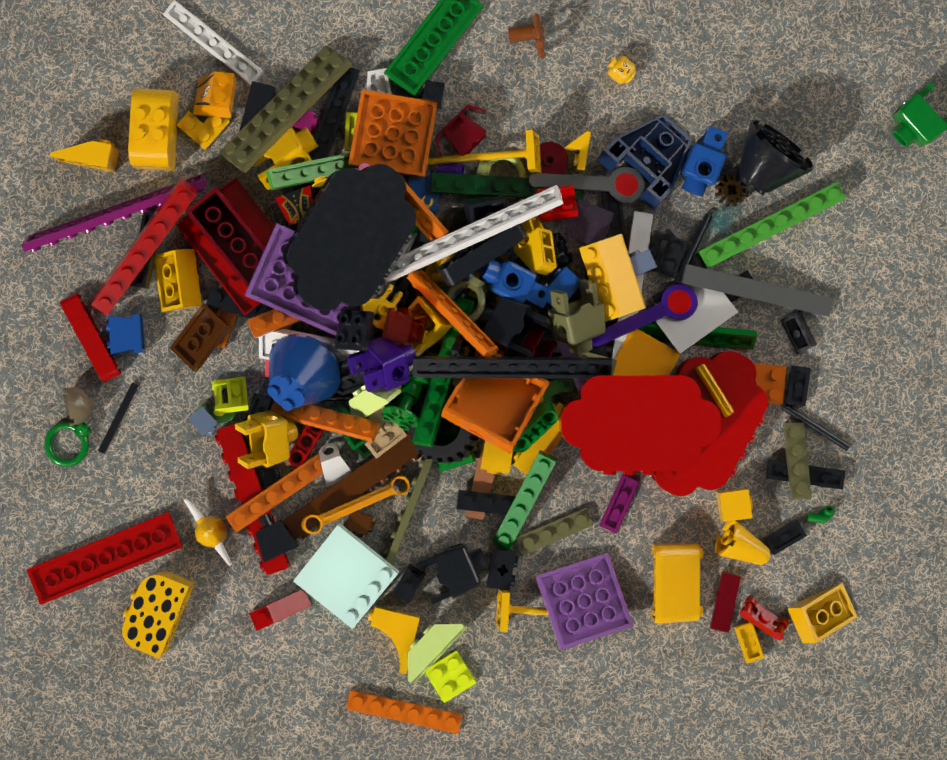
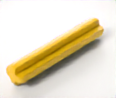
M701 364L695 371L725 417L730 416L734 410L705 364Z

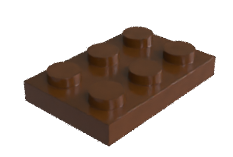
M203 303L171 345L170 349L192 371L198 372L231 326L209 305Z

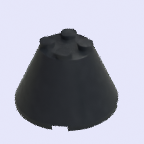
M752 120L749 124L739 165V172L741 174L739 178L744 183L752 184L759 194L764 195L810 173L814 169L810 158L806 157L805 159L800 154L802 150L789 138L768 124L761 126L758 124L759 120Z

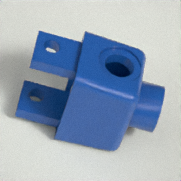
M710 126L708 130H705L700 145L694 143L690 147L681 170V176L685 178L682 190L703 197L706 188L716 184L727 158V151L723 154L721 153L728 135L727 132ZM699 164L707 167L708 173L706 176L699 173Z
M503 259L498 260V262L495 260L490 261L482 267L479 279L487 283L486 289L501 298H508L522 304L526 301L532 305L535 304L544 308L550 291H552L534 282L538 276L534 272ZM509 274V280L506 283V277ZM540 290L544 292V295L541 298L539 297Z

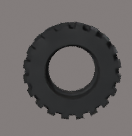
M450 389L447 401L450 398L454 389ZM427 392L425 397L418 398V404L413 405L410 410L418 418L420 417ZM410 427L407 430L408 433L412 434V437L409 438L411 444H414L412 440L416 427ZM460 427L459 434L452 443L442 444L435 438L433 447L416 444L415 450L418 453H423L424 458L432 459L433 462L452 463L462 461V458L471 456V451L477 450L479 447L477 443L482 441V439Z

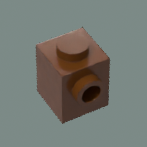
M355 511L349 515L345 528L351 530L355 536L362 537L363 535L367 536L368 532H373L376 522L373 521L374 516L361 511Z

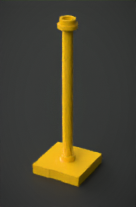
M525 130L526 147L521 150L465 154L464 156L428 158L427 169L428 165L525 157L528 170L532 173H541L539 135L534 130Z
M498 589L496 627L500 632H508V621L511 614L548 615L546 607L511 606L509 604L510 592Z

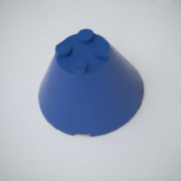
M296 334L287 335L278 340L270 351L269 388L267 392L275 402L287 411L327 400L335 394L341 383L342 377H340L339 362L333 352L319 340L310 336L305 338L296 336Z

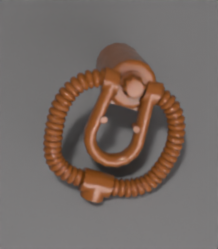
M539 14L533 16L532 24L508 28L510 43L534 39L539 58L544 59L546 57V52L543 48L545 44L544 28L541 26Z

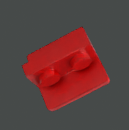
M573 184L558 186L564 204L540 214V222L578 217ZM548 188L536 189V194Z

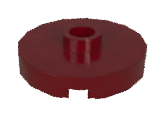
M550 141L541 143V173L563 175L567 170L569 162L568 153L564 147ZM548 157H551L553 159V163L548 164L546 162V159Z

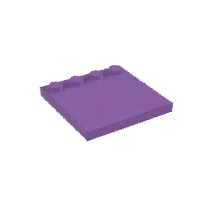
M608 553L535 577L560 651L634 626Z

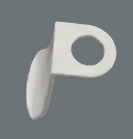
M329 443L321 447L319 457L326 487L338 483L352 473V471L340 456L336 444ZM327 448L334 449L332 454L324 455V451Z

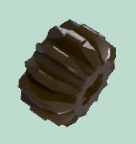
M735 174L732 176V179H730L729 175H725V181L720 178L718 180L720 185L715 186V189L720 191L715 193V197H722L718 201L720 204L726 200L725 207H729L730 202L733 207H736L737 201L739 203L744 201L741 196H747V193L742 191L747 188V185L741 186L740 183L743 181L741 179L736 181L737 175ZM728 186L729 188L733 187L735 189L733 191L735 195H733V193L730 195L727 193L729 191V189L727 188Z

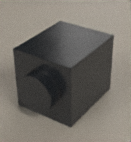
M426 80L423 100L438 102L437 108L442 109L445 83Z

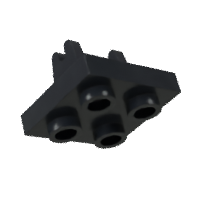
M341 310L334 348L367 352L369 341L376 339L373 334L378 333V330L372 327L375 313L371 311Z

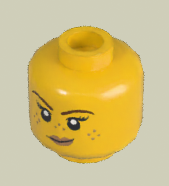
M623 55L618 58L614 56L607 64L609 66L608 75L619 84H628L636 75L635 64Z

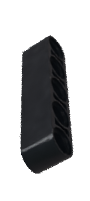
M521 223L465 248L441 264L437 271L448 287L453 286L527 237V233Z

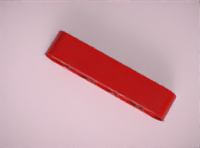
M75 292L59 301L99 378L103 383H106L121 375L120 368L117 369V363L111 352H108L107 344L102 335H99L98 332L100 331L93 318L89 317L91 314L84 301L81 302L80 294Z

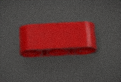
M306 425L290 451L289 463L293 466H300L305 463L325 430H316L313 426ZM305 436L312 438L311 446L304 445L303 438ZM295 452H299L302 455L300 463L293 460Z

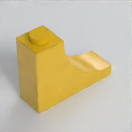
M376 605L374 610L371 609L368 620L371 621L370 626L383 631L391 638L399 654V673L407 674L408 652L411 650V644L415 641L420 615Z

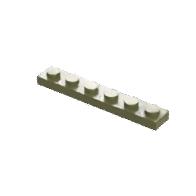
M422 456L418 466L422 469L419 475L415 474L411 484L415 487L412 493L408 492L404 502L408 505L405 511L401 510L397 520L401 523L398 529L394 528L390 538L394 541L391 547L387 546L384 557L387 558L386 561L393 565L433 462L432 459H426Z

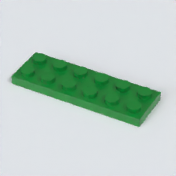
M439 0L385 70L384 75L415 97L424 86L426 80L431 77L481 12L484 5L477 0Z

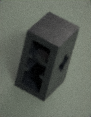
M492 548L487 579L488 588L510 591V586L514 587L515 575H512L513 567L517 568L518 556H515V551ZM502 564L508 569V571L504 572V575L500 574V570H497L501 568Z

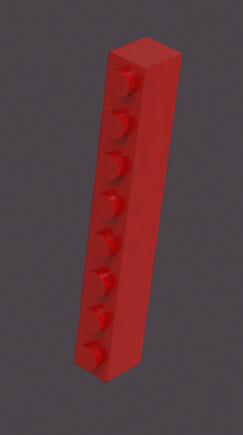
M182 178L178 180L93 296L91 303L93 307L106 315L110 313L194 199L197 188Z
M235 424L218 429L215 440L217 445L222 447L223 453H221L224 464H228V477L231 482L234 481L236 487L234 489L235 497L237 500L240 499L243 505L264 491L256 467L247 469L238 463V457L250 454V449L245 435L237 431ZM269 510L265 514L269 513L273 520V523H275L271 510ZM258 518L246 526L249 535L253 536L255 541L253 543L254 551L260 555L261 561L259 564L262 572H266L268 576L290 567L286 553L264 563L255 533L263 529Z

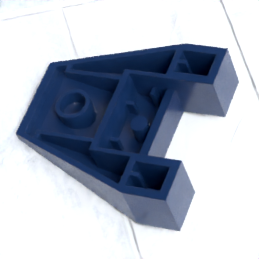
M662 114L615 137L602 151L597 160L610 172L621 160L637 170L643 179L650 184L639 198L654 210L672 191L692 139L665 114Z

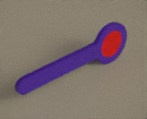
M672 285L664 291L661 303L606 327L603 335L592 338V346H602L665 316L677 321L686 320L697 309V296L686 285Z

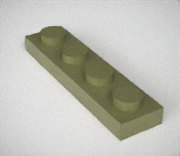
M804 422L784 423L783 430L791 500L811 499Z
M585 507L517 536L516 540L522 554L525 555L593 526V523Z

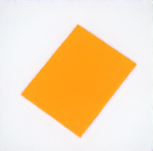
M637 329L627 335L615 358L617 363L613 375H670L681 353Z

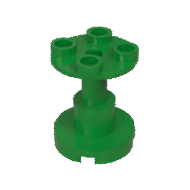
M412 369L410 371V381L401 385L402 388L399 396L402 399L399 407H384L382 419L398 424V427L403 430L417 427L419 418L410 412V408L413 402L418 401L420 393L425 394L428 391L431 378H413Z

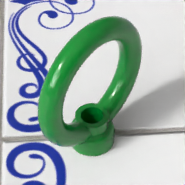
M68 421L57 423L48 431L45 437L44 446L47 456L53 463L62 467H72L79 464L88 453V435L92 433L91 429L85 422L70 426ZM63 429L73 430L75 435L81 439L79 454L68 460L58 457L52 447L55 434Z

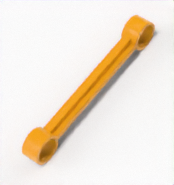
M395 476L386 486L318 516L313 514L305 516L302 520V528L308 534H317L328 523L391 495L406 494L410 489V482L404 476ZM396 479H403L405 482V489L401 493L396 492L393 488ZM311 517L317 518L319 523L318 528L313 532L306 528V521Z

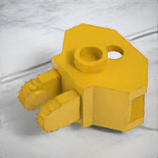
M391 283L381 295H377V297L371 298L367 303L359 306L360 311H371L377 314V318L373 320V325L379 329H393L397 324L395 309L403 293L399 291L389 302L386 298L394 288Z

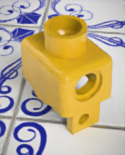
M270 410L248 415V420L235 424L237 431L244 435H249L250 454L238 457V463L247 469L260 465L268 468L288 460L290 457L289 443H293L298 439V430L294 422L286 420Z

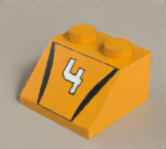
M215 71L199 78L193 115L232 118L237 86L235 74Z

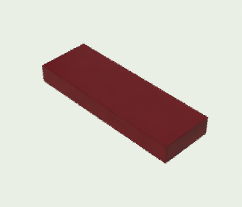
M721 572L710 629L729 633L741 576Z

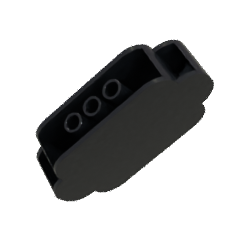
M375 164L365 167L360 171L353 168L341 169L328 176L283 251V262L286 268L296 275L293 281V291L299 301L310 308L328 311L336 308L340 303L350 306L363 305L374 294H378L382 287L381 281L384 277L387 278L392 271L390 266L393 261H397L403 252L401 251L404 243L408 244L413 234H411V231L416 223L414 208L409 202L404 200L406 183L399 172L387 165Z

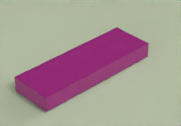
M622 473L599 526L617 534L640 483L639 480Z

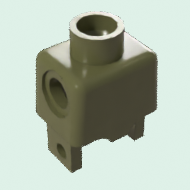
M586 279L579 280L581 298L568 303L566 292L550 291L552 309L548 310V315L552 323L553 338L569 344V349L572 353L591 351L593 349L592 338L603 335L606 330L604 303L598 301L596 282Z

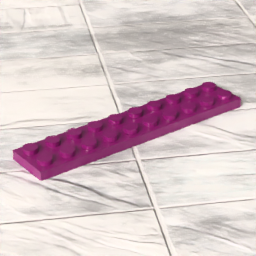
M203 173L185 181L197 188V193L205 190L204 187H207L208 178L206 173ZM175 184L27 236L21 244L24 252L30 250L32 253L40 250L42 245L48 244L52 246L59 243V239L65 237L67 240L78 236L77 233L85 231V233L95 230V226L101 224L108 226L114 223L115 219L121 218V220L130 218L132 213L137 211L144 213L149 211L151 206L157 205L159 207Z

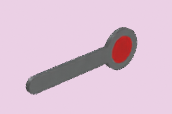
M630 167L618 168L610 177L533 173L528 179L529 185L533 188H549L555 185L573 184L575 190L609 191L613 198L622 203H631L639 199L645 186L641 174Z

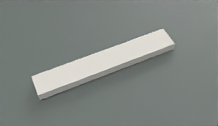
M173 0L163 13L167 19L248 84L251 85L252 81L257 82L264 73L261 68L176 0Z

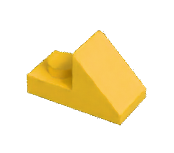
M589 131L565 147V150L579 152V155L575 154L573 166H577L576 171H585L591 134Z

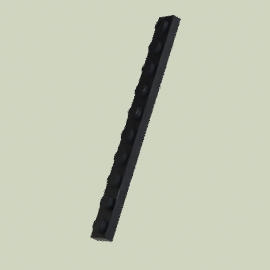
M350 67L334 83L314 137L318 148L308 153L312 160L329 157L360 70ZM315 182L299 184L296 186L295 190L304 188L309 185L312 188V185ZM312 189L313 195L315 196L317 189ZM284 218L282 226L295 231L298 226L291 227L286 218Z
M413 356V378L590 379L600 375H611L612 359L601 357Z

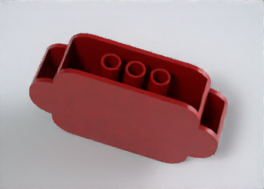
M735 351L719 352L710 359L706 357L689 358L681 363L675 375H684L692 378L700 388L701 399L708 400L716 405L721 415V432L718 439L709 446L701 447L700 459L693 468L686 471H676V475H664L662 471H656V475H651L657 486L675 496L689 495L697 487L705 490H717L724 486L729 477L733 478L737 471L735 466L738 461H742L745 457L747 444H751L755 439L756 434L754 432L757 426L761 427L765 420L763 415L768 406V399L764 390L754 384L757 376L755 365L749 358ZM701 364H705L734 410L730 416L725 417L695 371Z
M600 375L584 381L579 390V399L572 400L564 405L559 416V429L566 442L579 447L580 458L584 464L595 471H603L604 475H616V471H623L624 475H636V471H642L644 475H656V471H662L664 475H676V471H686L693 468L700 459L701 447L709 446L718 439L721 432V415L716 405L708 400L701 399V391L698 384L688 376Z

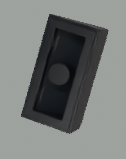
M801 310L780 320L796 354L817 345Z

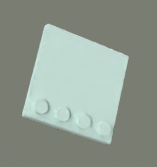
M339 523L293 582L353 629L397 576L399 570Z

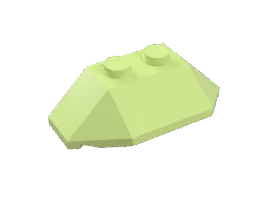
M364 384L352 393L354 397L349 400L351 415L366 418L400 394L401 385L389 391L380 387L368 392Z
M464 624L430 625L423 632L425 635L420 640H415L410 646L411 650L408 652V681L416 683L468 627Z

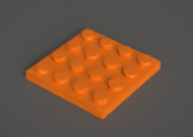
M361 90L348 165L359 167L363 163L370 166L384 164L393 168L401 175L425 178L438 102Z

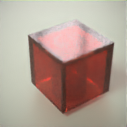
M406 307L388 308L382 337L403 345L422 344L429 316Z

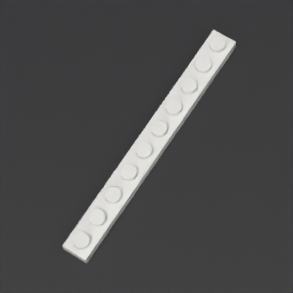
M555 185L401 255L397 261H393L390 266L392 271L384 279L389 283L564 204L560 189Z

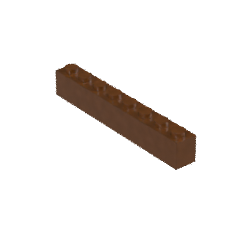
M408 433L406 437L377 459L373 457L284 519V523L296 539L301 537L303 540L310 535L302 528V520L305 516L310 514L318 516L356 499L362 493L365 495L375 490L373 487L375 484L380 482L382 485L390 479L389 474L394 471L398 474L406 468L405 463L410 460L413 463L422 457L415 450L416 444H411L409 438L412 437V434ZM311 517L307 519L306 528L309 531L315 526L318 528L317 518Z

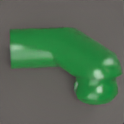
M827 505L819 513L808 512L807 521L824 524L834 516L835 509L833 506Z

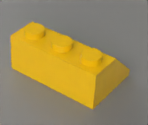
M194 249L172 250L155 256L154 263L161 312L194 308L202 305L196 265L197 259Z

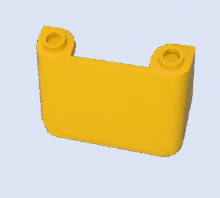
M652 543L653 558H655L653 559L654 608L652 610V621L654 623L699 621L700 617H703V606L700 605V559H703V548H700L698 543Z

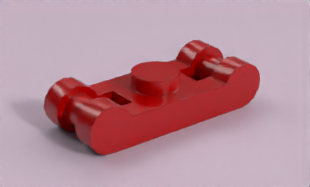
M747 597L740 615L773 638L782 640L785 634L784 630L787 629L789 622L784 618L777 617L759 605L755 598Z

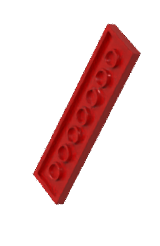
M169 511L31 567L26 571L39 603L42 605L184 546Z

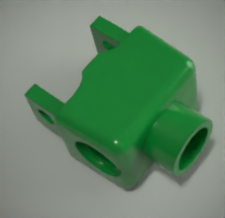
M932 82L926 85L919 93L916 92L911 95L893 114V119L898 125L892 130V135L906 148L913 142L919 147H924L947 130V116L942 119L923 99L935 87Z

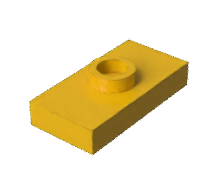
M748 621L733 626L746 664L765 658L754 624Z

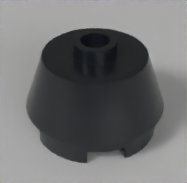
M560 232L553 233L556 269L568 267V264L573 262L572 252H568L567 242Z

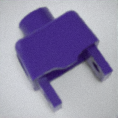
M383 336L369 341L367 352L359 351L347 356L352 375L368 369L367 372L363 373L365 387L368 392L380 387L389 391L410 381L409 366L413 365V356H416L409 342L397 345L389 336Z

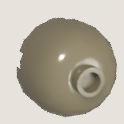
M79 387L64 388L63 392L67 393V395H63L67 417H70V420L72 419V421H68L69 425L74 426L84 423L91 416V409L95 408L93 397H89L87 392Z

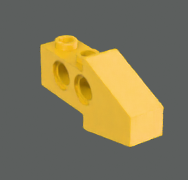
M538 215L521 223L527 233V237L513 246V251L532 272L547 275L557 268L553 236L550 230L543 228Z

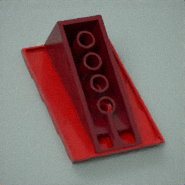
M235 177L221 189L215 187L185 212L188 215L177 223L176 226L242 313L246 315L260 304V302L244 295L275 226ZM227 227L231 228L230 234H227L225 231Z

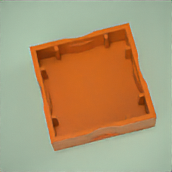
M476 351L475 357H483ZM495 353V354H492V355H489V356H485V357H503V356L500 355V354H498V353ZM463 378L445 404L441 417L511 454L550 382L544 378Z

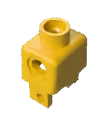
M291 127L254 166L260 165L269 158L275 163L269 169L312 161L308 153L318 148V145L307 127L297 133ZM264 171L258 177L266 189L269 190L271 188L266 171Z

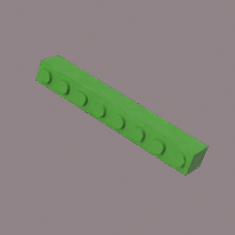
M835 182L698 251L697 255L703 267L708 269L846 198L838 182Z

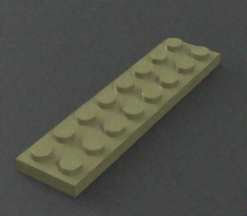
M325 45L219 152L221 156L246 173L352 66L350 60Z

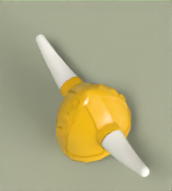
M185 498L184 502L197 523L195 536L198 543L207 548H215L228 566H231V560L222 543L227 536L225 523L216 517H205Z

